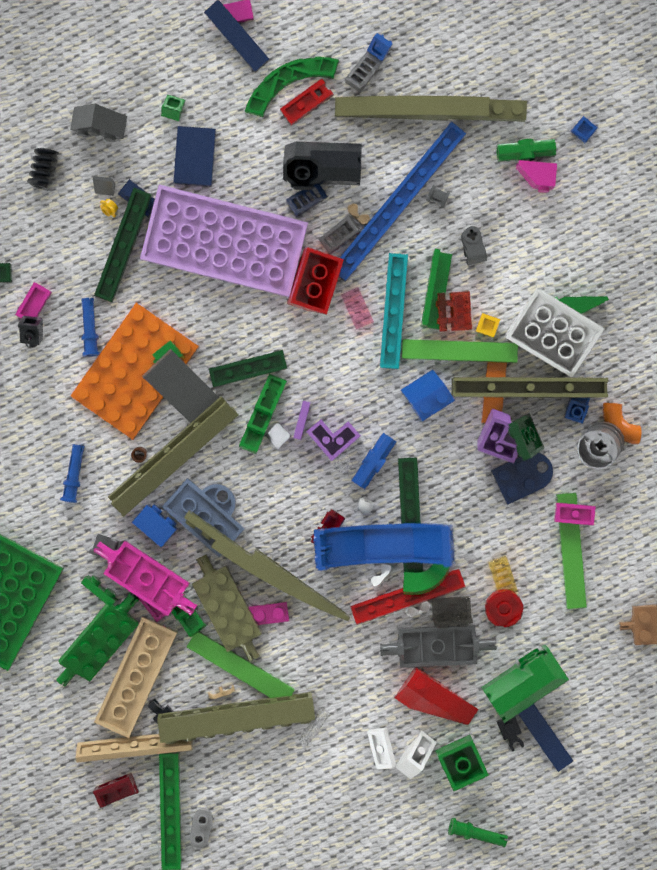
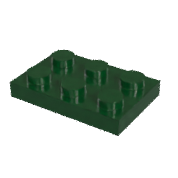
M530 413L508 424L509 434L511 438L515 439L517 453L523 460L532 458L545 448Z

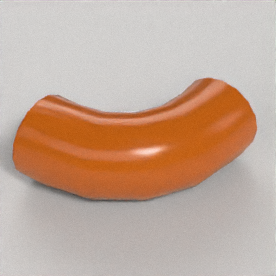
M603 403L604 422L617 426L624 436V442L639 444L642 433L641 426L629 424L625 421L622 414L623 404Z

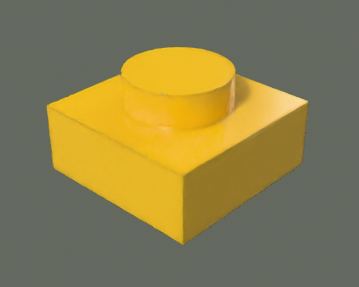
M482 313L475 332L494 338L500 319Z

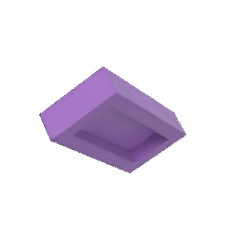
M303 401L293 437L295 439H302L310 402Z

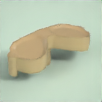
M357 204L348 205V213L360 224L367 225L369 223L370 216L367 214L359 215Z
M234 685L227 691H223L222 686H220L219 693L210 694L208 692V696L210 699H217L230 695L235 691Z

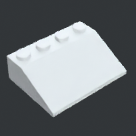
M537 288L506 333V338L572 378L605 328Z

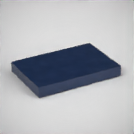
M178 126L174 184L212 187L216 129Z

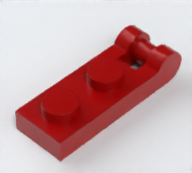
M323 79L314 83L280 108V112L291 126L334 96L331 89L328 90L325 86L326 83ZM320 90L322 95L318 97L315 92Z

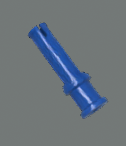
M82 298L84 334L81 337V340L84 342L82 356H99L100 352H98L97 348L99 336L95 331L94 298Z
M72 444L67 479L63 481L64 491L60 501L77 503L76 495L80 487L78 480L85 446Z

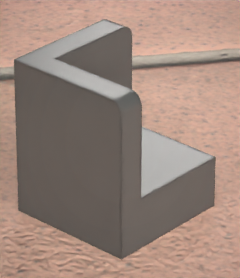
M98 534L94 546L90 549L89 553L101 557L94 553V549L99 548L97 547L99 542L115 551L117 550L119 540Z

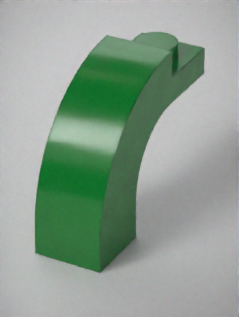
M433 564L424 572H404V595H419L432 591L444 581L450 567H444L443 564Z

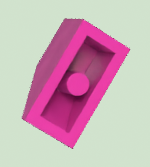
M523 160L517 162L516 169L533 189H538L540 193H549L550 190L554 189L557 163Z

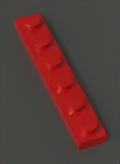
M456 569L448 572L444 581L427 593L404 595L403 588L350 607L356 625L466 588L460 570Z

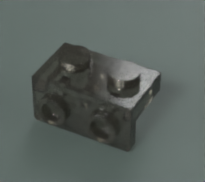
M470 596L431 599L434 626H438V628H448L449 625L466 627L473 623Z

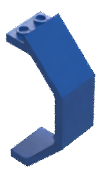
M400 523L314 529L315 564L318 571L340 566L375 563L415 562L443 564L444 567L455 565L453 524Z

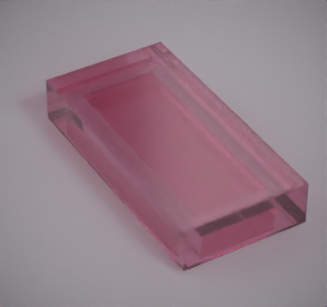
M358 287L341 294L356 330L374 322Z

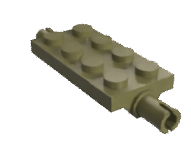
M207 554L199 557L196 561L204 575H202L203 578L193 582L192 585L226 651L229 652L239 646L243 648L249 662L258 658L260 655L256 651L252 640L260 636L262 632L227 565L216 570L213 568Z

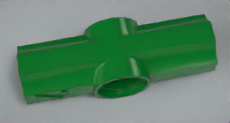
M522 139L516 143L497 144L498 162L514 160L533 161L536 158L555 157L556 142L555 139L538 141Z

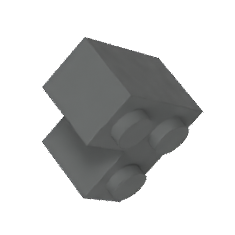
M98 104L74 107L70 130L76 131L77 135L81 137L100 135L106 141L115 142L117 139L124 138L127 116Z

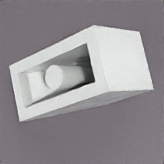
M421 731L402 754L396 768L409 779H412L423 770L437 742Z

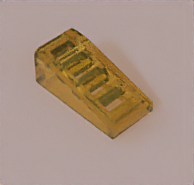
M504 555L487 561L496 589L500 590L502 587L511 584L512 588L508 590L515 593L518 592L507 556ZM504 563V566H505V567H502V568H499V569H496V570H495V568H494L495 566H498V565H501V564ZM507 571V574L497 577V573ZM509 577L510 581L499 584L500 580Z

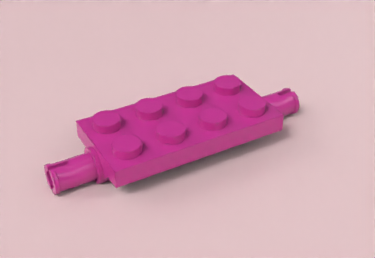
M124 541L121 547L115 551L102 542L97 544L99 548H95L94 553L106 559L108 567L103 573L104 575L166 616H169L176 606L190 616L194 613V609L198 605L185 598L183 594L190 582L127 541Z

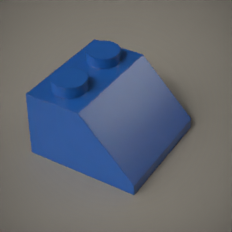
M433 369L401 389L421 422L455 401L444 382Z

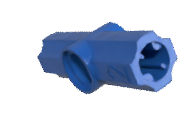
M383 433L373 449L369 450L351 481L366 489L374 475L380 471L386 462V457L397 441Z

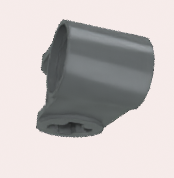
M475 226L468 227L461 235L464 256L467 257L465 259L467 265L487 261V253L480 230ZM471 233L472 235L474 234L475 237L471 239L468 238L467 235Z

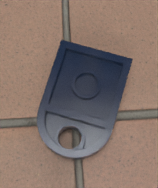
M537 453L527 460L517 457L514 463L507 462L492 469L491 473L506 504L509 505L546 487L552 479L553 467L545 455ZM539 462L547 464V470L544 473H540L537 470Z

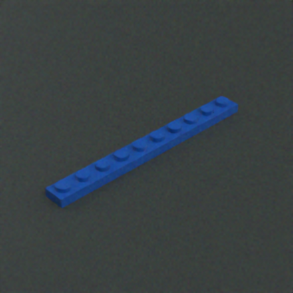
M452 121L340 258L344 259L339 277L343 281H347L465 137L466 133Z

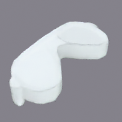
M383 564L381 566L382 574L371 578L373 586L377 588L384 581H388L387 577L394 568L391 565Z
M426 601L420 603L419 609L412 606L406 608V615L414 617L429 610L432 604Z

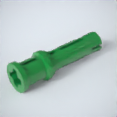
M451 818L448 827V835L451 836L453 834L462 836L465 840L473 838L502 846L503 848L507 845L505 840L508 839L507 835L474 827L471 822L464 823L456 821V818Z

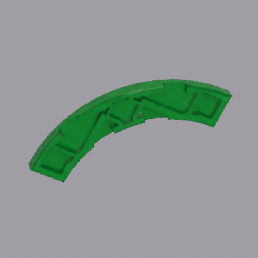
M320 56L306 59L300 58L278 67L267 75L257 89L254 90L247 103L245 112L264 117L265 111L272 99L283 88L298 80L310 77L334 79L339 59Z

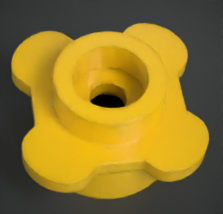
M110 199L101 200V211L105 215H111L115 218V213L119 209L118 206Z

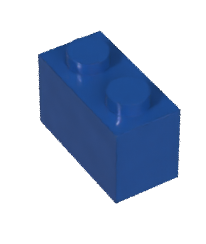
M148 504L132 523L157 545L163 547L178 530L176 527L177 523L169 516L165 518L161 514L162 510L155 504L152 506Z

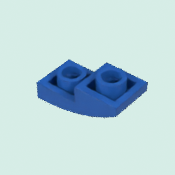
M569 398L564 418L583 424L589 408L590 398Z

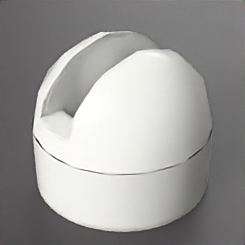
M360 498L358 508L360 512L367 514L371 512L375 503Z

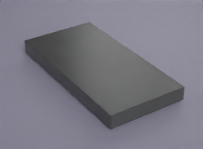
M171 349L142 375L190 423L220 398Z

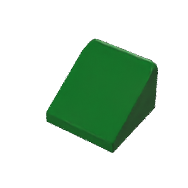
M167 94L161 107V116L180 121L186 100Z

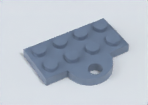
M187 478L162 506L219 558L222 554L211 547L214 539L208 540L201 534L202 531L199 528L193 529L187 525L184 518L186 513L191 510L233 541L245 529L231 516L236 507L233 492L221 484L209 485L201 490ZM220 491H226L228 494V499L225 502L220 501L217 497Z

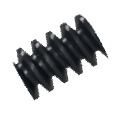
M36 148L34 153L37 156L32 157L35 163H32L30 166L34 171L29 172L32 178H29L27 182L35 188L50 191L51 189L46 187V185L53 183L48 180V177H54V174L49 172V170L56 169L51 162L58 161L53 155H59V152L48 148Z

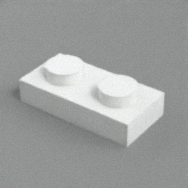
M387 728L370 729L367 731L376 769L395 767L396 762Z

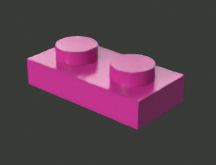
M556 502L554 522L594 526L596 506Z
M287 602L249 606L258 625L289 621Z

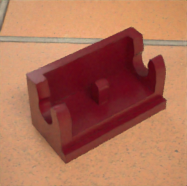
M132 772L96 786L93 790L100 808L139 793Z

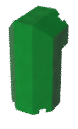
M546 645L541 646L543 650L540 651L538 648H535L518 660L520 662L519 665L515 663L511 668L481 687L504 723L569 681V678Z

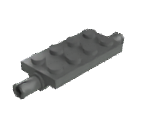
M474 624L398 628L399 641L397 643L380 644V655H398L400 657V668L477 664V653L479 651L497 650V646H495L497 644L496 638L479 639L476 637Z

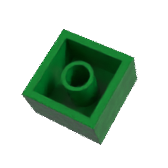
M470 734L435 750L453 792L489 776Z

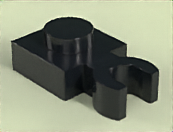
M515 716L505 723L502 719L496 721L503 739H510L508 745L512 752L515 751L513 748L515 742H519L520 746L524 747L523 741L517 737L522 732Z

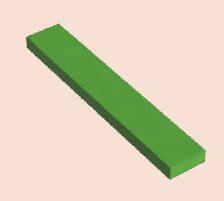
M403 339L402 359L517 363L518 345L515 343Z
M576 493L556 494L557 503L577 504ZM559 522L566 608H586L579 524Z
M200 631L191 638L187 645V648L270 698L291 696L295 690L233 651L227 652L223 645Z

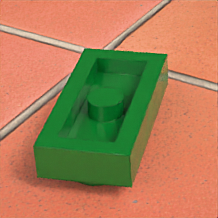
M88 575L81 581L82 585L105 604L109 602L114 605L118 600L115 597L116 593L110 588L105 589L101 586L102 582L96 576L90 577Z

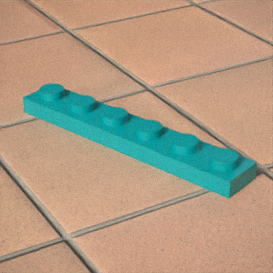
M389 253L380 368L399 369L408 254Z

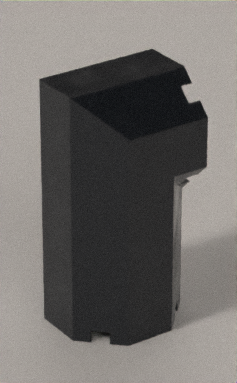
M298 141L287 144L284 149L283 180L285 182L288 181L294 190H311L314 184L360 186L362 144Z

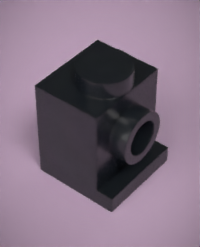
M23 316L18 323L20 343H24L30 348L36 347L43 340V320L40 317Z

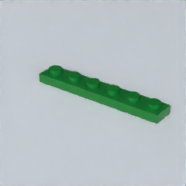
M179 752L159 754L162 870H181Z

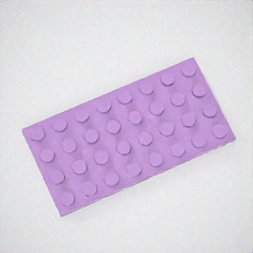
M159 185L140 259L290 297L308 222Z

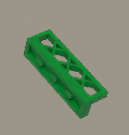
M434 249L432 254L420 326L440 330L452 254L442 253L440 249Z

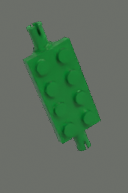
M129 592L121 604L115 606L109 602L105 604L58 660L59 664L66 668L56 678L59 684L62 685L64 683L63 686L66 687L75 675H79L89 682L94 678L139 625L138 621L129 615V611L139 601L138 596Z

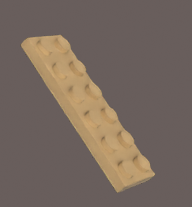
M145 616L141 618L94 723L127 738L131 736L178 633L177 631Z

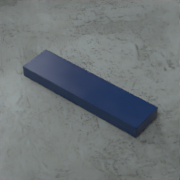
M220 0L215 1L204 11V14L255 73L269 61L267 55Z
M532 704L518 714L558 772L574 762L535 704Z

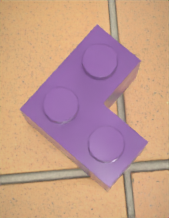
M491 409L477 440L478 451L514 463L518 453L515 439L511 438L510 434L507 433L508 424L511 423L509 414Z
M321 419L306 431L331 461L361 436L349 421L334 434Z

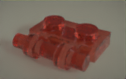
M470 291L449 293L450 300H445V293H437L438 301H436V307H438L439 313L437 324H439L440 332L447 331V324H451V331L472 330ZM446 306H450L451 318H446Z

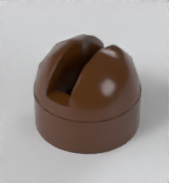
M143 447L134 448L131 453L132 459L137 463L143 462L147 458V450ZM136 452H143L144 455H142V454H135V453H136Z

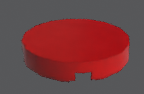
M500 589L493 592L486 600L485 613L488 620L495 626L510 627L515 625L523 615V603L514 591Z

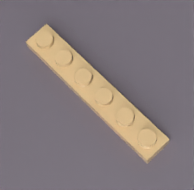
M159 734L129 738L78 742L75 758L76 762L79 763L192 750L193 741H185L184 739L178 740L173 744L160 743Z

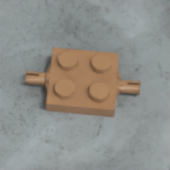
M657 604L632 606L631 622H619L620 630L631 629L635 645L657 644Z

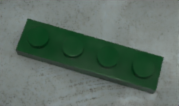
M280 350L209 368L213 388L288 368L284 352Z

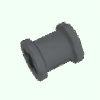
M432 185L426 201L429 202L431 200L444 208L450 192L441 191L435 185Z

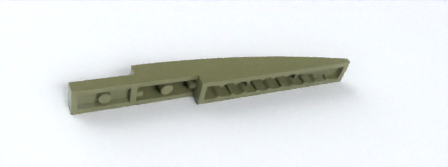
M478 96L335 97V117L525 122L527 117V101L497 100Z
M191 510L184 516L187 525L193 529L199 528L202 531L201 534L208 540L214 539V542L211 544L213 549L241 568L315 608L349 621L350 616L257 548L252 554Z

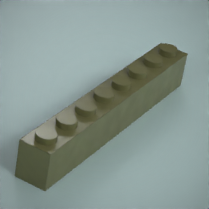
M305 692L292 694L291 696L265 698L158 714L157 723L160 743L173 744L178 740L193 741L198 737L213 738L218 734L228 736L238 731L248 733L258 728L268 730L278 725L288 727L292 723L298 722L300 724H308L315 720L312 693Z

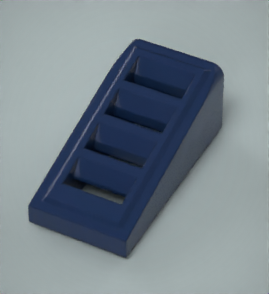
M314 184L311 190H301L286 199V203L296 218L328 198L320 184ZM316 188L321 197L318 198L312 189ZM310 192L314 201L311 202L306 193ZM303 196L308 204L304 205L300 197ZM295 200H297L300 204V209H298V207L294 203Z

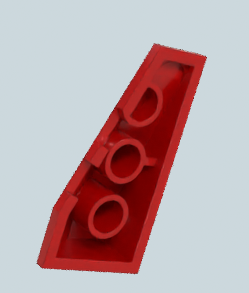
M414 667L394 697L410 709L469 725L479 710L418 667Z

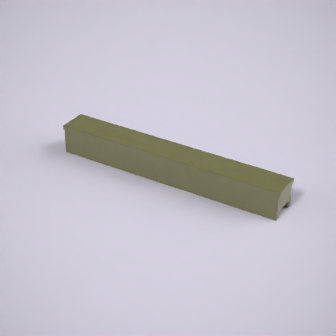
M453 377L451 378V394L453 397L607 398L608 378Z
M222 396L218 398L108 496L112 501L111 505L124 517L239 414Z

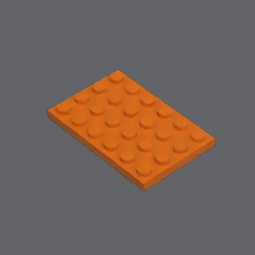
M136 302L73 391L71 397L134 440L164 398L142 376L154 365L153 360L155 358L152 354L171 340L185 356L181 360L187 365L199 346Z

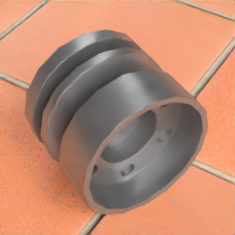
M597 422L591 425L579 439L577 445L578 456L582 463L589 468L598 470L610 467L623 450L625 444L624 436L621 430L614 424Z

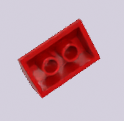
M309 247L305 248L287 304L303 310L327 315L344 259Z

